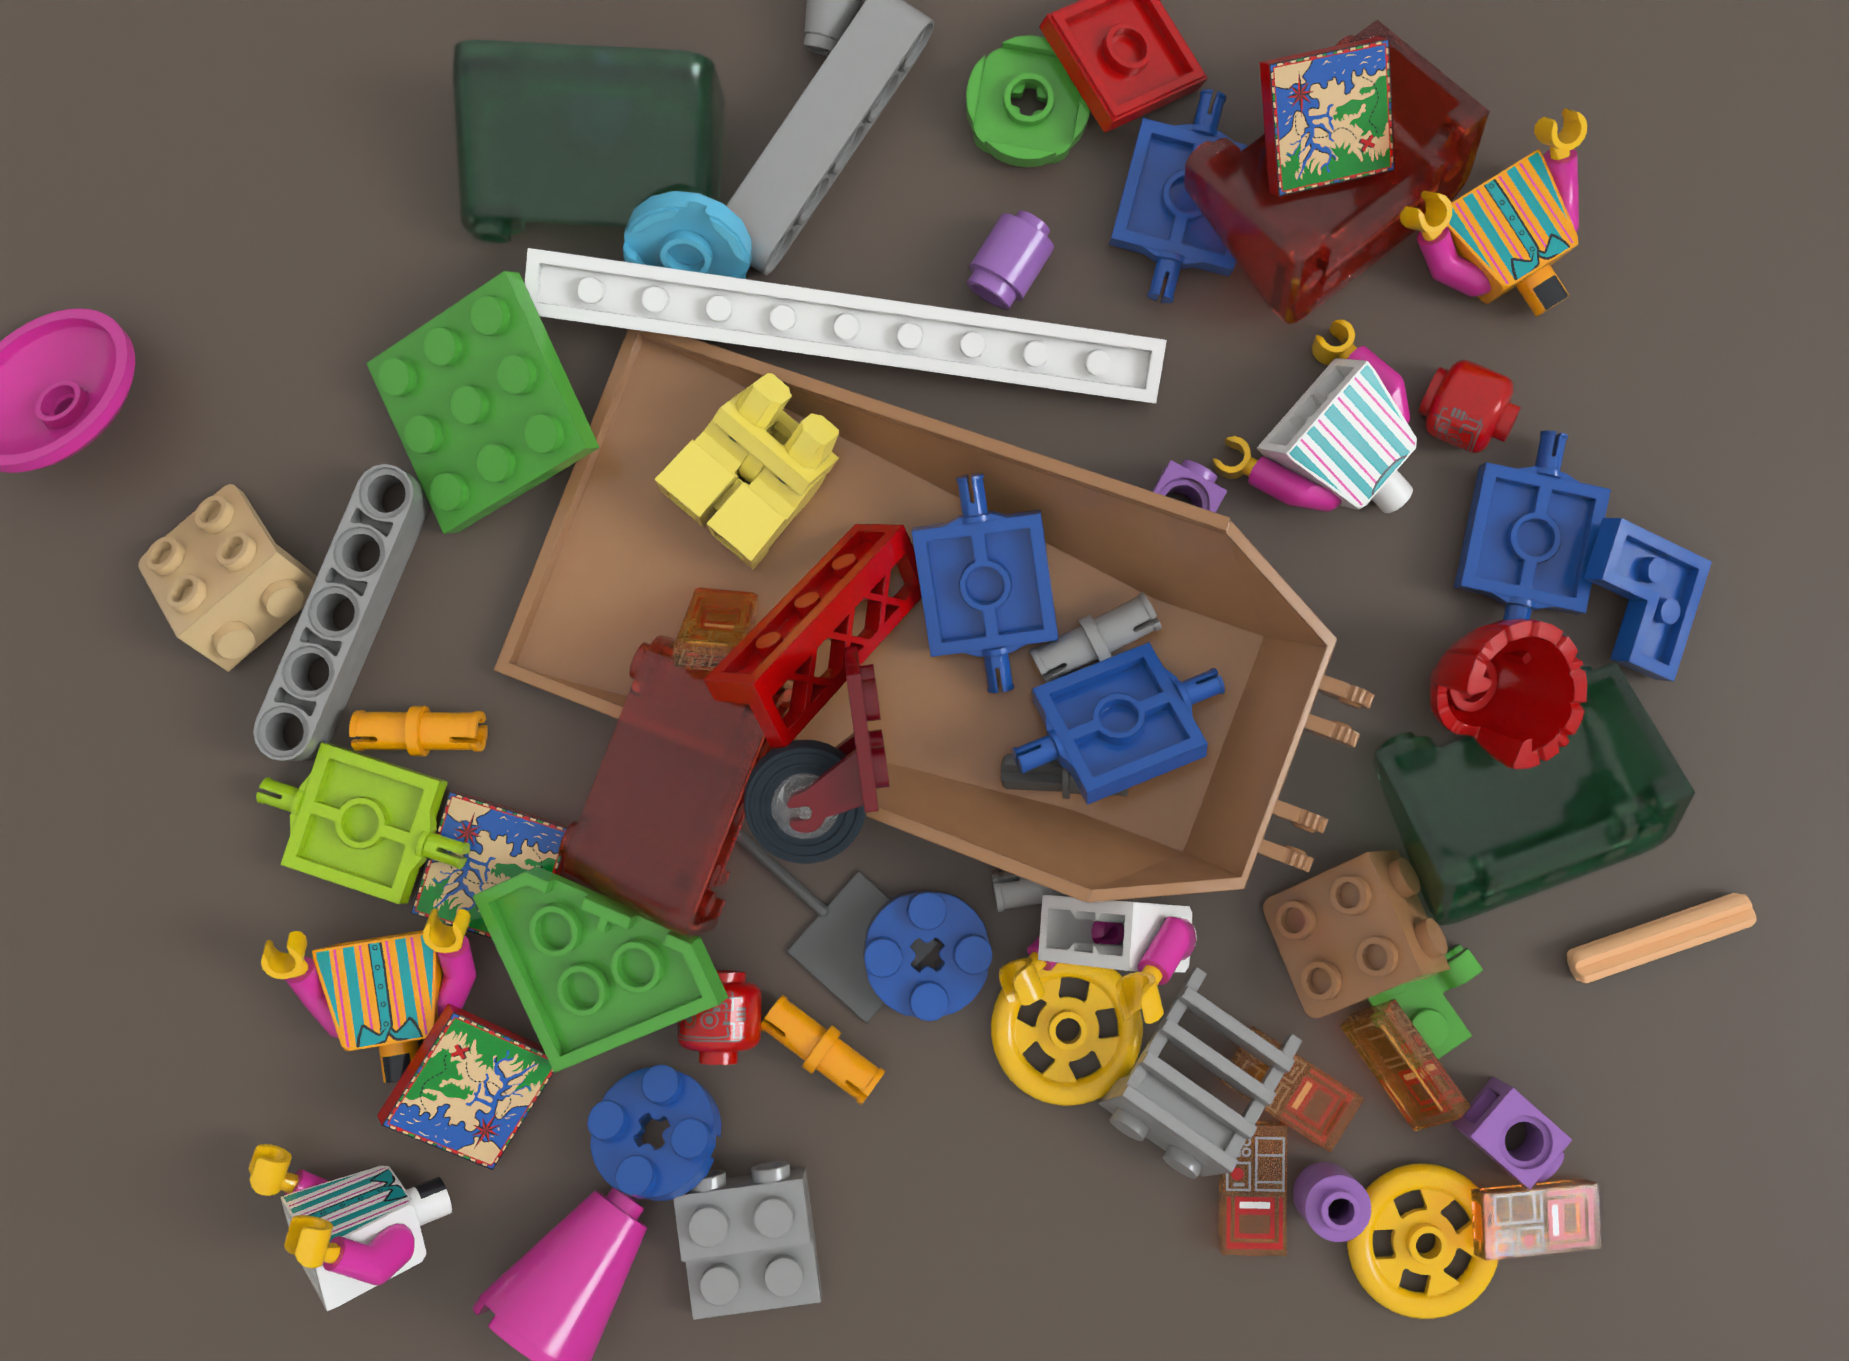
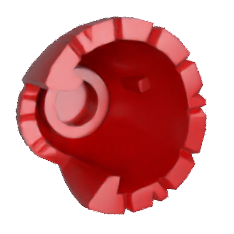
M1510 619L1490 623L1476 628L1458 639L1439 659L1429 677L1431 682L1429 687L1430 707L1434 717L1444 728L1457 735L1471 736L1483 750L1506 767L1512 769L1532 768L1540 765V760L1548 761L1560 753L1559 747H1566L1570 742L1567 735H1575L1581 724L1585 711L1579 703L1586 702L1587 700L1586 672L1579 668L1584 665L1583 661L1576 658L1578 650L1571 639L1562 635L1563 631L1552 624L1533 619Z

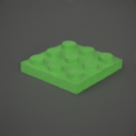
M503 271L366 363L443 534L458 533L600 448L519 272Z

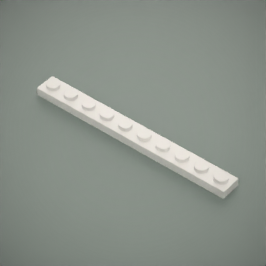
M528 248L525 286L541 317L1155 404L1157 401L1167 342L1165 339Z

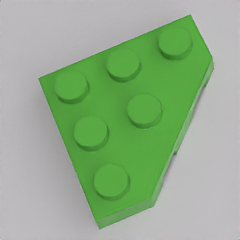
M538 866L472 896L554 1073L718 1006L728 998L701 937Z

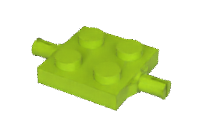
M321 742L312 771L299 788L266 777L259 785V788L270 792H257L256 794L258 803L267 804L291 813L290 837L280 865L396 904H406L409 902L419 869L427 858L454 866L460 870L468 859L460 855L470 853L469 843L436 834V817L448 781L332 743Z

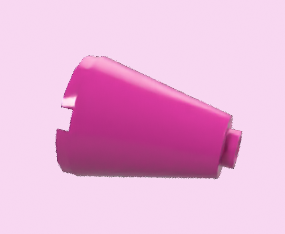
M614 1187L607 1196L598 1190H594L482 1292L473 1304V1311L477 1316L489 1310L495 1313L488 1327L531 1361H592L648 1228L638 1219L645 1208L630 1196Z

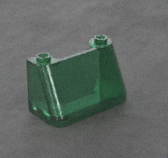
M466 40L454 46L453 86L461 224L469 233H473L475 239L489 243H508L511 241L512 234L521 233L525 230V222L626 227L635 207L653 195L671 191L700 193L719 202L725 98L715 64L711 59L701 54L682 50L494 40Z
M1617 662L1595 670L1591 666L1580 667L1586 672L1587 700L1586 702L1579 703L1585 711L1581 724L1575 735H1567L1570 742L1566 747H1559L1560 753L1548 761L1540 760V765L1528 769L1506 767L1483 750L1471 736L1437 748L1432 738L1416 736L1413 732H1406L1390 738L1382 744L1380 749L1375 751L1373 762L1375 771L1410 863L1419 878L1425 903L1438 925H1451L1639 856L1663 844L1675 833L1696 792Z

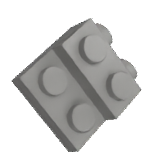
M788 1161L766 1162L753 1166L751 1168L752 1175L726 1178L725 1170H709L705 1178L696 1187L686 1194L673 1199L681 1262L686 1261L693 1320L821 1302L822 1288L806 1167L790 1169Z

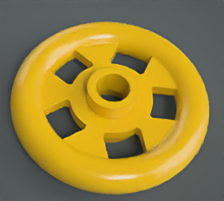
M1057 963L1051 971L1040 970L1038 976L1045 991V994L1040 999L1045 1001L1046 1004L1038 1013L1034 1026L1017 1018L1021 1008L1019 999L1013 1003H1008L1004 991L1001 989L994 1004L991 1018L992 1045L1002 1070L1024 1093L1049 1104L1061 1106L1081 1105L1102 1098L1117 1079L1126 1077L1131 1072L1142 1045L1143 1020L1141 1009L1135 1011L1127 1021L1123 1020L1115 987L1117 981L1123 976L1117 970ZM1070 977L1089 982L1086 999L1082 1001L1071 996L1059 997L1061 978ZM1114 1008L1118 1024V1034L1116 1036L1100 1038L1099 1023L1095 1012L1097 1010ZM1066 1018L1074 1019L1079 1024L1078 1035L1070 1041H1063L1056 1036L1057 1024ZM1037 1041L1043 1051L1054 1058V1061L1042 1073L1036 1070L1023 1055ZM1091 1051H1094L1101 1067L1088 1076L1076 1079L1069 1066V1062L1079 1060Z
M1419 1163L1394 1168L1379 1176L1365 1189L1371 1201V1217L1364 1231L1357 1237L1347 1241V1249L1356 1278L1364 1290L1376 1302L1392 1312L1418 1319H1434L1445 1317L1464 1309L1484 1292L1492 1280L1500 1256H1496V1241L1501 1240L1495 1237L1499 1226H1495L1494 1210L1479 1187L1470 1179L1444 1166ZM1419 1190L1424 1207L1412 1209L1400 1216L1394 1199L1404 1193ZM1454 1200L1465 1210L1470 1219L1457 1231H1455L1449 1220L1441 1214V1210ZM1374 1230H1392L1391 1246L1394 1253L1392 1256L1375 1257L1373 1250ZM1425 1233H1433L1435 1235L1434 1247L1426 1253L1417 1252L1416 1242L1418 1238ZM1498 1243V1253H1500L1501 1243ZM1461 1248L1472 1257L1464 1272L1458 1279H1455L1444 1272V1269L1453 1260L1456 1250ZM1405 1268L1416 1274L1428 1275L1424 1292H1414L1399 1286Z

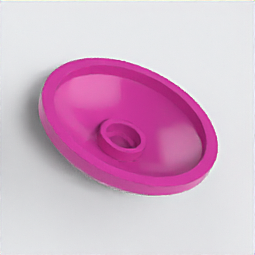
M77 308L56 311L26 323L0 341V472H26L60 463L90 445L114 421L130 392L135 370V351L130 337L113 318L91 309Z

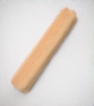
M1731 893L1577 946L1567 952L1566 958L1570 971L1576 981L1590 983L1752 927L1757 920L1750 899L1745 894Z

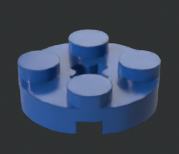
M938 890L910 891L901 893L887 901L876 912L867 927L863 952L868 980L877 996L896 1012L906 1016L918 1017L924 1021L938 1020L942 1016L953 1014L968 1005L983 987L993 956L986 928L977 913L959 897L949 892ZM920 938L923 942L929 943L934 938H937L943 943V946L938 951L942 962L933 969L931 966L925 965L919 970L911 966L916 957L914 950L911 948L915 940Z
M655 1065L651 1068L639 1069L620 1079L608 1090L602 1101L591 1109L587 1122L588 1130L591 1133L590 1146L592 1157L605 1181L612 1187L632 1197L650 1199L652 1201H668L680 1197L696 1187L705 1178L715 1160L711 1155L716 1147V1135L721 1137L722 1124L717 1104L709 1091L692 1077L667 1065ZM652 1119L658 1122L667 1119L670 1127L662 1133L665 1144L659 1149L650 1143L643 1144L642 1135L646 1132L645 1126Z

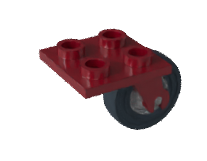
M857 646L844 648L846 679L854 733L836 747L821 741L805 739L792 741L786 747L774 748L758 761L748 778L744 794V813L747 824L761 846L780 859L793 863L810 864L822 862L838 855L859 834L866 813L879 811L876 789L890 787L882 729L868 730V721L881 720L873 664L860 666Z

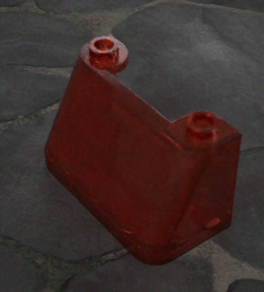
M1379 20L1374 21L1356 36L1348 35L1335 46L1375 37L1389 39L1394 171L1284 196H1276L1269 193L1265 134L1241 152L1240 148L1228 138L1218 139L1215 142L1206 141L1192 152L1185 163V190L1266 305L1289 325L1297 323L1415 232L1416 230L1409 229L1401 223L1400 214L1408 206L1420 209L1425 215L1426 204L1421 197L1423 191L1443 194L1452 202L1470 176L1490 113L1487 108Z
M660 635L651 644L642 643L633 657L629 671L630 678L634 679L580 819L578 822L573 821L563 835L559 846V856L565 858L564 871L657 924L688 938H693L714 930L726 899L716 896L717 893L713 891V887L726 884L730 872L725 870V867L745 819L744 794L751 771L758 761L774 749V747H770L749 704L714 701L703 680L717 666L708 665L711 653L683 650L685 643ZM687 644L686 649L703 651L701 649L691 648L690 645ZM682 652L697 655L704 654L707 656L703 659L705 660L703 664H697L695 660L694 663L679 662ZM684 654L682 661L692 662L694 655ZM713 657L711 664H719L723 658ZM786 683L772 696L782 718L790 710L793 686Z

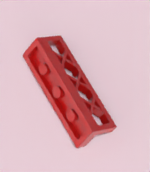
M855 524L703 679L714 701L749 704L770 747L782 748L788 746L847 681L844 648L857 646L861 666L922 598L915 551L904 525ZM897 565L905 585L892 598L888 597L891 569ZM863 600L867 601L864 629L856 637L852 636L855 607ZM825 640H831L828 669L820 677H815L818 647ZM789 680L793 681L790 710L782 718L772 696Z

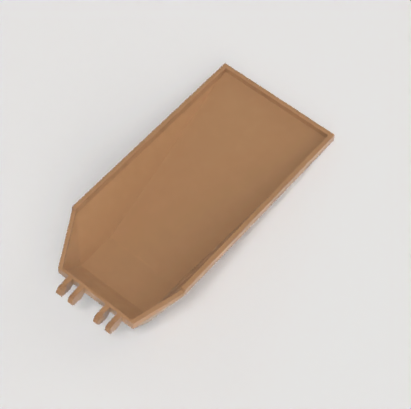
M633 329L627 330L590 424L600 448L575 462L494 671L752 771L758 761L774 749V747H770L749 704L714 701L703 680L717 666L708 665L716 640L741 641L748 619L700 615L693 635L690 632L697 612L753 616L749 633L855 524L904 525L913 545L911 532L913 527L947 523L962 515L956 477L962 475L969 476L971 497L974 500L971 476L975 473H983L988 511L1011 514L1041 509L1058 637L1079 627L1078 620L1090 614L1092 619H1095L1144 592L1157 615L1155 618H1158L1162 629L1153 631L1111 652V656H1116L1149 642L1163 667L1180 681L1209 671L1211 668L1217 669L1218 676L1221 675L1224 682L1225 693L1192 705L1193 719L1208 743L1207 756L1128 788V797L1110 795L1088 805L1082 794H1071L1070 799H1063L1062 791L1013 790L1002 787L1001 763L1003 757L1007 754H1012L1013 747H1019L1046 736V726L1033 703L1032 688L1045 684V681L1029 650L1034 647L1036 649L1047 642L1026 644L1009 653L1012 680L1015 688L1011 691L1002 692L1000 671L997 668L999 693H988L983 656L978 657L957 653L931 657L921 598L861 664H873L881 720L868 721V730L882 729L890 787L876 789L879 811L868 812L866 817L1087 903L1243 890L1247 885L1258 854L1309 873L1314 858L1307 856L1305 851L1289 845L1281 846L1264 839L1272 815L1291 822L1294 827L1310 833H1324L1329 819L1278 800L1304 730L1348 747L1355 748L1360 733L1353 730L1351 726L1310 714L1318 692L1356 709H1370L1375 695L1363 688L1325 675L1337 643V638L1234 525L1230 517L693 338ZM773 373L790 389L792 397L783 411L798 424L813 413L822 415L839 429V435L832 449V452L839 459L831 471L826 474L823 483L811 500L793 518L771 545L767 555L752 570L710 534L707 524L704 527L700 526L660 492L655 478L692 439L696 440L712 421L722 405L765 374ZM739 475L738 478H739L740 480H742L744 483L746 482L748 485H750V483H748L744 478H742V477ZM897 565L891 569L888 597L892 598L905 585ZM862 600L855 607L852 636L857 637L864 629L867 601ZM703 618L743 620L738 639L698 635ZM708 619L706 628L736 630L738 622ZM688 637L713 639L709 652L687 651L683 649ZM690 638L686 649L706 651L710 640ZM694 640H705V642H699ZM825 640L818 647L815 677H820L828 669L831 640ZM719 641V642H718V643H721V644H732V645H738V644H739V642H728V641ZM697 642L701 643L703 647L695 649L691 648L690 644ZM718 644L714 656L726 657L736 646ZM682 652L697 655L704 654L707 656L703 659L705 660L703 664H697L695 660L694 663L679 662ZM684 654L682 661L692 662L694 655ZM713 657L711 664H719L724 658ZM1096 660V661H1094V662H1092V663H1090V664H1088V665H1086V666H1084V667H1082V668H1080V669H1083V668H1085V667H1088V666H1090V665H1093V664H1095V663H1098L1099 661ZM789 680L772 696L782 718L790 710L793 681ZM847 681L793 741L816 740L836 747L854 733Z

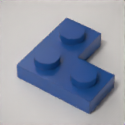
M1623 518L1602 519L1583 579L1629 599L1610 660L1655 680L1674 682L1712 561Z

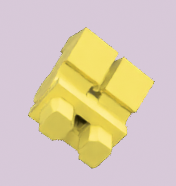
M773 373L765 374L722 405L712 421L696 440L692 439L655 478L660 492L700 526L704 527L707 524L710 534L752 570L767 555L771 545L793 518L811 500L823 483L826 474L831 471L839 459L832 452L839 435V429L822 415L813 413L798 424L783 411L792 397L790 389ZM739 475H740L742 478H744L748 483H750V485H748L746 482L744 483L742 480H740V479L738 478Z

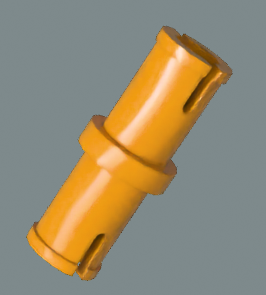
M411 706L407 712H366L364 710H356L351 716L349 737H361L351 741L354 751L407 750L410 756H427L430 750H473L474 752H482L486 746L488 728L487 725L478 726V723H485L486 715L483 711L431 712L427 706Z
M782 995L761 1022V1031L767 1032L805 1061L802 1068L810 1074H813L815 1070L819 1071L855 1098L856 1102L860 1105L863 1104L886 1072L839 1039L842 1034L841 1031L833 1025L827 1030L791 1003L785 995Z

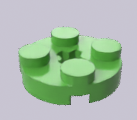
M1026 35L1004 41L1001 48L992 51L986 58L984 55L973 68L966 93L967 121L973 131V139L977 147L983 152L991 154L999 161L1017 167H1038L1047 163H1058L1065 159L1070 149L1081 139L1086 129L1090 109L1045 37ZM1024 88L1037 90L1036 99L1046 103V107L1043 110L1034 111L1032 116L1020 114V108L1011 104V97L1021 98Z

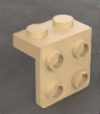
M233 484L222 487L213 496L202 501L197 509L165 537L155 541L141 557L138 564L139 570L176 637L228 672L304 608L317 578L313 572L275 543L246 495Z

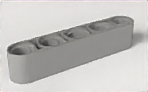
M866 0L726 205L743 221L752 239L750 266L767 276L782 260L924 50L934 29L935 22L932 18L904 0Z
M388 464L373 466L363 473L356 484L255 720L253 729L255 744L261 753L270 759L280 761L312 760L316 758L321 742L330 743L429 512L430 503L419 479L397 466ZM402 482L406 493L404 502L395 511L386 513L382 504L383 494L391 485ZM376 540L380 549L379 561L370 570L362 572L358 565V553L363 545L369 541ZM349 598L354 605V619L347 628L339 631L333 621L334 609L338 603ZM323 657L329 667V676L324 686L316 690L309 682L308 671L313 661ZM296 716L303 724L304 734L299 745L292 749L284 740L283 730L287 721Z

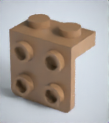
M1398 850L1366 852L1273 895L1264 902L1263 913L1303 1009L1311 1018L1328 1016L1402 984L1428 979L1451 969L1445 957L1448 951L1445 936L1439 925L1432 918L1427 917L1417 895L1421 890L1416 871L1407 859L1400 856Z

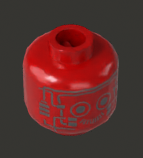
M1460 360L1454 363L1449 370L1442 367L1438 368L1423 397L1418 413L1426 416L1425 428L1431 436L1470 453H1480L1487 448L1493 438L1502 442L1506 441L1521 407L1510 403L1514 393V385L1510 378L1471 361Z
M716 970L728 998L718 1006L677 1022V1039L685 1049L699 1051L700 1064H737L738 1051L750 1050L760 1042L762 994L756 984L746 981V971Z

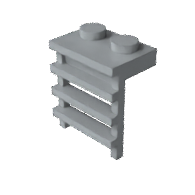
M1198 967L1193 968L1130 1074L1117 1079L1107 1094L1098 1101L1100 1106L1112 1113L1109 1121L1115 1128L1137 1141H1143L1146 1137L1166 1151L1162 1158L1170 1167L1192 1179H1196L1198 1175L1205 1177L1233 1172L1238 1163L1236 1157L1246 1140L1251 1139L1258 1128L1255 1126L1265 1106L1271 1105L1276 1096L1274 1091L1284 1073L1289 1072L1295 1062L1293 1057L1302 1043V1040L1294 1034H1289L1280 1049H1277L1197 993L1207 975ZM1186 1009L1267 1065L1269 1068L1261 1082L1179 1026L1178 1022ZM1168 1041L1249 1098L1250 1101L1242 1115L1158 1058L1166 1042Z

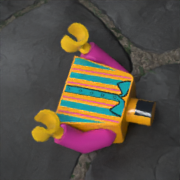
M1567 108L1563 109V128L1558 135V127L1554 119L1544 116L1537 121L1534 127L1536 139L1542 144L1550 146V150L1544 156L1537 149L1452 203L1443 194L1423 191L1421 197L1426 204L1425 215L1420 209L1408 206L1401 211V223L1409 229L1420 231L1417 241L1429 272L1435 281L1469 297L1477 296L1486 304L1491 303L1516 287L1535 317H1538L1570 296L1551 265L1578 245L1579 181L1577 151L1574 148L1581 144L1587 133V121L1580 112Z
M432 909L424 930L332 944L312 950L313 959L304 957L307 947L306 936L300 931H293L289 933L287 941L289 953L277 950L274 947L273 941L266 940L261 959V966L266 974L276 979H284L331 1037L339 1039L345 1051L379 1047L384 1083L398 1082L419 1050L418 1040L426 1039L448 1003L463 1009L477 977L470 943L465 936L471 917L465 909H458L453 927L443 924L439 920L438 910Z

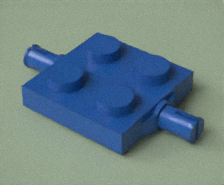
M1204 89L1200 92L1193 124L1173 126L1146 118L1142 119L1109 242L1110 246L1144 254L1156 262L1147 297L1157 301L1163 280L1166 278L1160 303H1173L1181 269L1198 268L1230 277L1236 263L1265 151L1261 148L1234 142L1222 132L1217 131L1227 97L1222 92L1217 91L1209 115L1208 109L1213 93L1212 89Z
M1546 430L1540 432L1535 465L1532 467L1516 469L1486 462L1478 468L1454 588L1487 595L1498 603L1506 605L1503 620L1530 619L1532 610L1545 608L1574 615L1584 614L1587 610L1592 582L1583 578L1602 519L1606 516L1611 489L1580 483L1568 474L1560 471L1566 440H1568V435L1562 432L1557 435V431Z
M975 473L971 476L974 500L971 497L969 476L962 475L956 477L962 515L947 523L913 527L911 532L931 657L957 653L978 657L983 656L988 693H999L997 668L1000 671L1002 692H1007L1015 688L1012 680L1009 653L1026 644L1058 640L1041 509L1011 514L988 511L983 480L984 474Z
M1148 642L1032 688L1033 703L1046 726V736L1019 747H1013L1012 755L1020 773L1025 774L1027 771L1057 760L1062 767L1071 773L1086 804H1091L1206 757L1208 743L1193 719L1192 705L1218 694H1224V682L1221 675L1218 676L1216 668H1211L1209 671L1184 681L1178 680L1175 675L1163 667L1151 644Z

